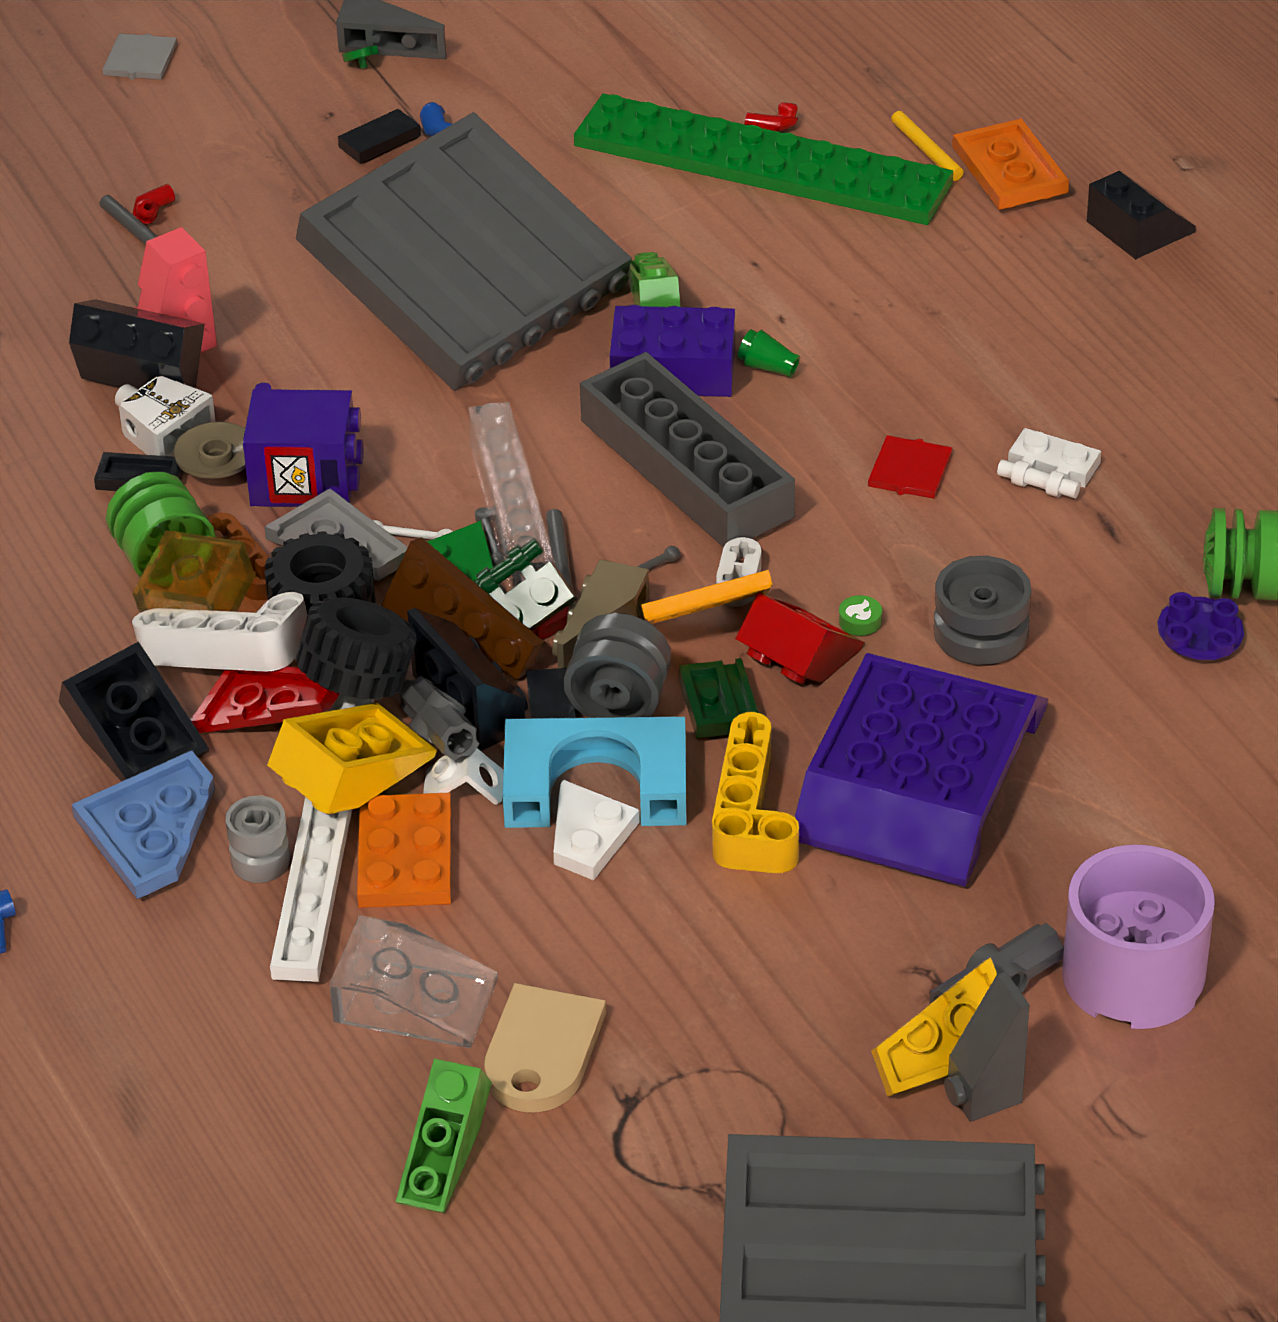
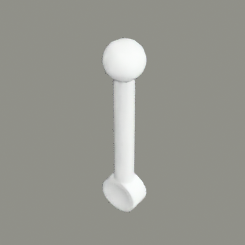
M373 520L391 535L414 538L422 537L423 539L433 540L453 532L450 529L433 532L383 525L381 521Z

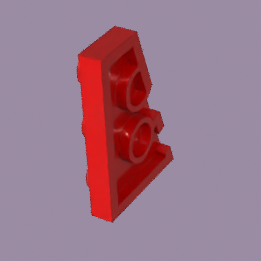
M286 666L279 670L267 672L225 669L191 718V721L199 733L281 723L284 719L328 712L340 694L313 682L306 677L307 674L301 672L297 667Z

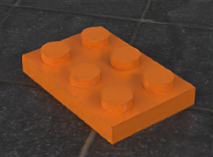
M1022 118L953 134V149L998 210L1013 208L1017 205L1041 199H1049L1053 196L1069 192V179Z
M451 793L377 795L360 806L357 877L358 908L451 904Z

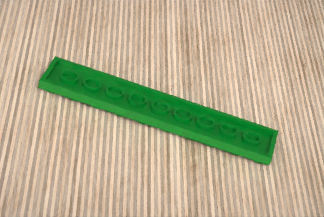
M602 93L574 133V146L923 225H929L953 183V170L940 168L933 164H922L904 160L897 156L881 155L861 148H849L831 144L824 140L808 139L792 133H781L763 129L756 125L740 124L720 117H708L691 113L687 110L658 106L651 102H640L622 98L614 94Z

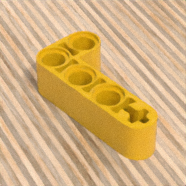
M756 712L739 714L731 723L712 817V855L718 865L728 869L785 873L795 868L799 861V823L795 817L788 813L762 810L771 763V722L766 716Z

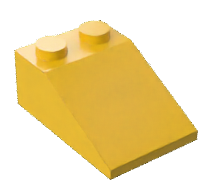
M379 703L284 719L267 766L280 775L286 785L297 789L308 798L314 808L326 814H335L364 805L433 759L437 749Z

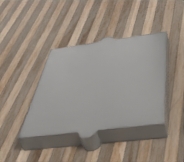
M119 33L103 67V75L129 77L131 80L135 78L162 80L177 46V38L151 36L149 33L145 35Z

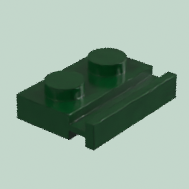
M742 658L735 659V664L723 665L722 660L679 665V681L696 738L728 735L733 719L739 714L745 712L758 713Z

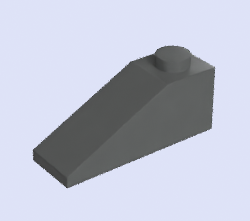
M382 0L343 1L336 20L339 52L347 53L377 45L379 51L377 55L446 59L444 24Z
M1006 971L996 975L949 1055L948 1078L944 1080L945 1091L950 1102L954 1106L959 1105L970 1122L1018 1105L1023 1101L1030 1005Z

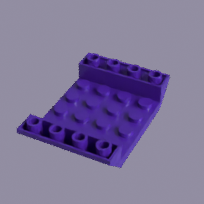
M866 653L806 770L795 813V818L799 823V843L966 887L980 856L981 829L1025 732L1035 734L1048 706V698Z

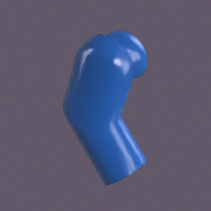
M435 102L427 103L420 112V120L424 132L429 137L452 125V123L445 122L444 108Z

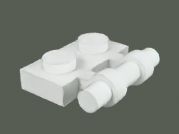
M1024 428L1009 450L1008 461L1004 459L1000 461L997 475L1009 478L1012 484L1021 487L1029 484L1045 489L1047 495L1057 498L1061 495L1077 498L1080 487H1086L1100 465L1101 451L1050 436L1043 432Z

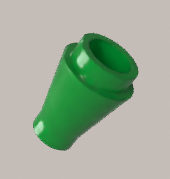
M750 329L746 333L737 355L738 359L745 361L744 364L747 367L779 373L787 377L793 376L800 362V355L790 351L762 329L758 332Z

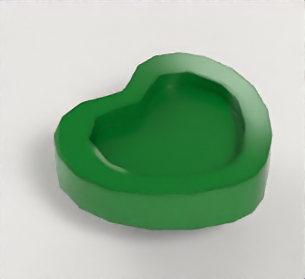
M377 45L343 53L342 57L344 62L358 60L361 69L367 67L365 58L377 55L379 51Z

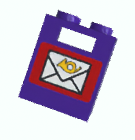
M259 383L255 386V389L252 390L243 438L250 506L299 507L328 489L333 490L350 503L352 491H359L360 470L356 464H363L364 458L363 439L356 438V432H360L361 410L360 407H353L352 390L271 389V385L268 383Z

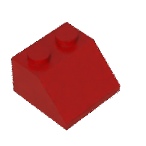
M758 592L735 638L749 646L746 652L747 655L767 665H770L771 661L774 660L783 665L781 674L801 684H804L807 678L823 683L856 655L865 643L795 604Z

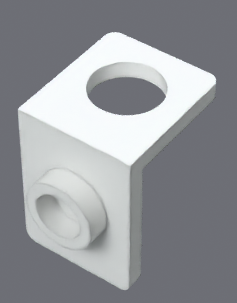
M476 748L471 756H463L456 761L445 755L426 770L423 794L448 793L467 782L493 804L497 805L503 799L504 770L478 748ZM480 766L484 767L490 774L493 787L488 786L482 779L479 771Z

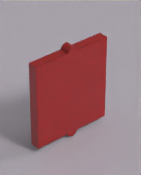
M886 435L869 476L868 487L895 491L898 495L906 493L934 499L951 458L952 447L927 443L920 438L911 440Z

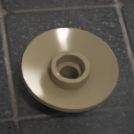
M209 422L192 427L184 432L175 443L174 458L177 465L184 472L192 476L208 479L223 478L242 471L246 468L243 450L245 428L230 422Z

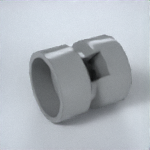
M259 795L242 798L231 805L226 813V830L233 871L241 879L252 883H265L277 879L286 872L290 865L289 841L286 835V816L281 803L273 798Z

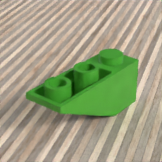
M656 252L635 254V260H631L628 271L634 305L681 307L678 275L666 259L658 257Z
M434 1058L396 1203L445 1213L480 1130L492 1085L491 1080L481 1068Z

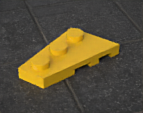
M991 957L984 960L871 1050L887 1097L948 1076L949 1055L997 975Z

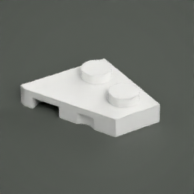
M563 780L560 784L553 851L554 865L594 880L640 823L639 809Z

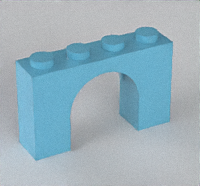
M685 717L505 719L503 771L505 828L550 827L551 790L557 778L575 766L594 762L619 766L636 778L640 785L641 826L687 825Z

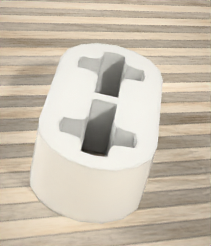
M746 537L735 538L727 542L720 559L716 584L760 572L761 546L759 543ZM740 557H745L744 563L738 562ZM754 596L724 605L731 607L747 605Z

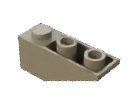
M599 559L592 575L587 574L584 578L581 597L578 603L573 602L569 608L567 624L564 630L557 631L555 635L552 654L558 657V668L568 666L573 656L577 637L583 625L594 617L610 613L633 615L641 619L643 615L641 604L649 602V569Z

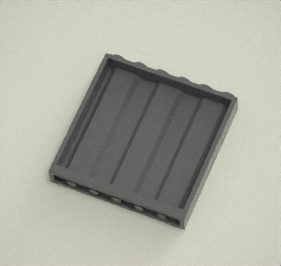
M475 112L301 212L296 240L454 391L467 383L473 384L477 382L487 370L497 364L499 366L505 364L512 358L514 353L523 347H532L550 330L562 328L572 316L580 311H589L598 303L599 299L610 292L613 294L619 292L629 279L627 274L632 260L620 246Z
M728 1134L719 1322H1046V1302L1036 1301V1286L1045 1287L1046 1257L1045 1255H1036V1240L1045 1239V1209H1035V1195H1044L1045 1165L1035 1164V1144Z

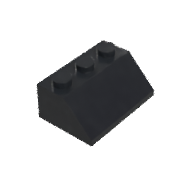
M94 299L74 303L69 345L82 379L117 387L129 384L139 389L155 377L163 376L196 388L205 323Z
M417 608L408 610V623L415 630V638H417L411 657L412 675L415 679L423 676L430 680L441 691L457 700L467 709L464 716L477 728L476 739L479 742L477 748L480 751L504 741L505 719H525L528 703L523 691L518 686L513 687L504 677L500 666L495 661L490 662L481 652L477 641L472 636L467 637L455 623Z

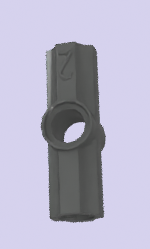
M423 676L414 680H405L401 691L398 693L401 697L400 707L412 719L409 726L420 736L435 744L443 754L455 761L463 756H471L478 747L479 742L476 739L477 728L464 716L467 709Z
M1047 923L1043 925L1036 924L999 948L993 943L980 947L970 957L966 969L930 991L929 1002H933L990 957L996 973L999 974L1006 971L1019 991L1023 993L1031 978L1063 959L1064 946L1058 937L1057 931Z

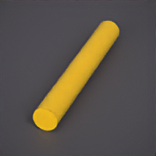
M896 111L892 115L891 122L938 167L953 170V181L961 179L964 170L905 113Z

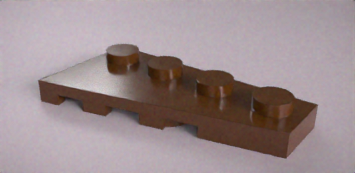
M422 537L410 541L381 606L398 614L399 617L407 622V611L413 608L451 621L467 637L472 636L477 641L481 652L490 662L495 661L500 666L502 672L517 680L525 677L526 671L531 670L544 641Z

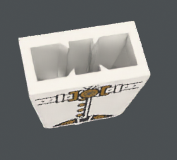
M163 376L155 377L139 389L125 384L119 388L115 396V403L119 406L124 436L146 455L174 457L175 443L184 432L200 424L216 422L213 396L211 394Z

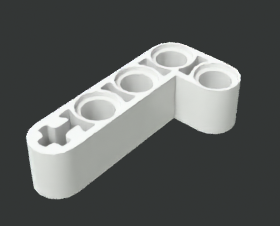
M286 592L269 599L257 613L156 608L139 613L132 620L137 642L139 641L155 666L267 672L282 669L296 658L308 614L303 595L296 592Z

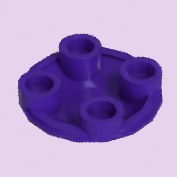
M1177 592L1170 596L1168 605L1162 609L1157 621L1159 635L1165 644L1180 655L1196 660H1216L1229 656L1240 647L1244 637L1242 621L1238 617V606L1234 601L1227 598L1214 600L1207 597H1193L1185 592Z

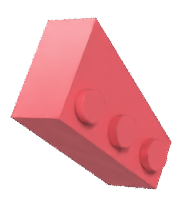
M182 227L146 241L138 281L141 294L138 307L133 308L205 323L201 352L216 347L217 341L206 251Z

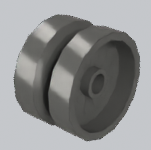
M988 555L968 556L953 561L940 572L935 583L936 609L934 611L933 630L935 641L946 654L959 661L976 665L997 664L1011 659L1024 649L1029 637V610L1031 608L1032 590L1028 576L1020 567L1006 559Z
M620 613L596 616L583 625L577 637L573 656L568 663L564 675V692L572 706L587 718L651 717L658 706L663 683L671 665V648L665 636L657 628L636 616Z

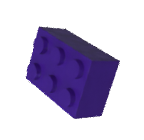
M615 306L610 347V368L647 352L696 395L732 397L735 358V309L720 307Z

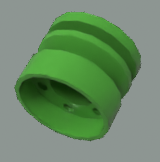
M166 472L142 474L130 479L120 487L110 500L105 517L108 530L118 546L124 551L125 557L135 572L145 582L160 586L184 581L202 569L213 554L216 542L213 525L196 504L187 487L177 476Z
M1225 508L1212 509L1211 520L1207 531H1205L1203 548V574L1206 577L1209 598H1220L1223 580L1229 579L1231 599L1239 597L1243 580H1251L1252 593L1255 600H1278V510H1259L1255 518L1254 528L1247 529L1242 509L1234 510L1232 528H1226Z

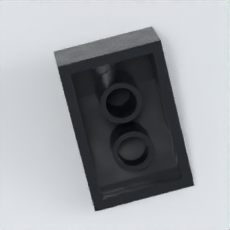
M139 641L62 682L59 704L82 739L121 782L191 750L197 757L209 752V747Z

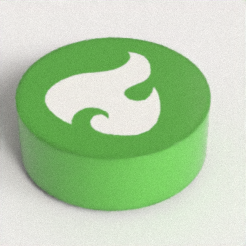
M863 595L852 596L845 599L839 606V625L849 634L856 636L869 635L876 632L882 624V607L872 597Z

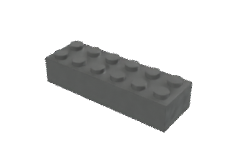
M644 352L580 382L581 421L722 547L735 538L746 537L752 539L795 517V478L649 353Z

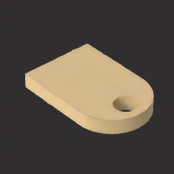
M514 983L485 1056V1074L492 1082L490 1088L491 1095L502 1105L521 1112L547 1111L567 1102L576 1093L581 1084L606 1016V1001ZM523 1082H532L538 1085L536 1089L528 1092L519 1091L514 1088Z

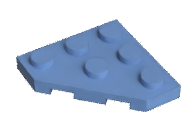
M191 750L71 804L73 817L136 899H139L178 881L214 793V778Z

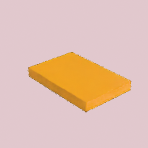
M769 570L641 604L644 620L655 624L757 596L758 592L768 593L773 584Z

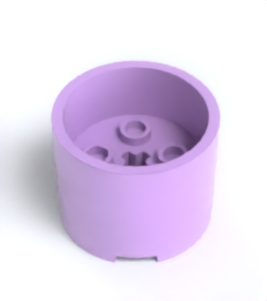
M1124 845L1109 848L1093 855L1080 865L1074 873L1069 886L1062 977L1068 994L1083 1011L1094 1018L1101 1014L1112 1019L1131 1022V1029H1146L1175 1022L1195 1007V1001L1201 994L1206 980L1215 905L1214 892L1206 875L1187 858L1173 851L1149 845Z

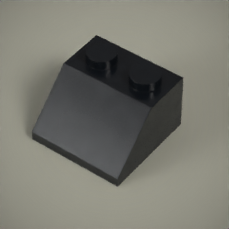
M1117 171L1089 184L1087 222L1135 260L1196 232V226L1121 171Z

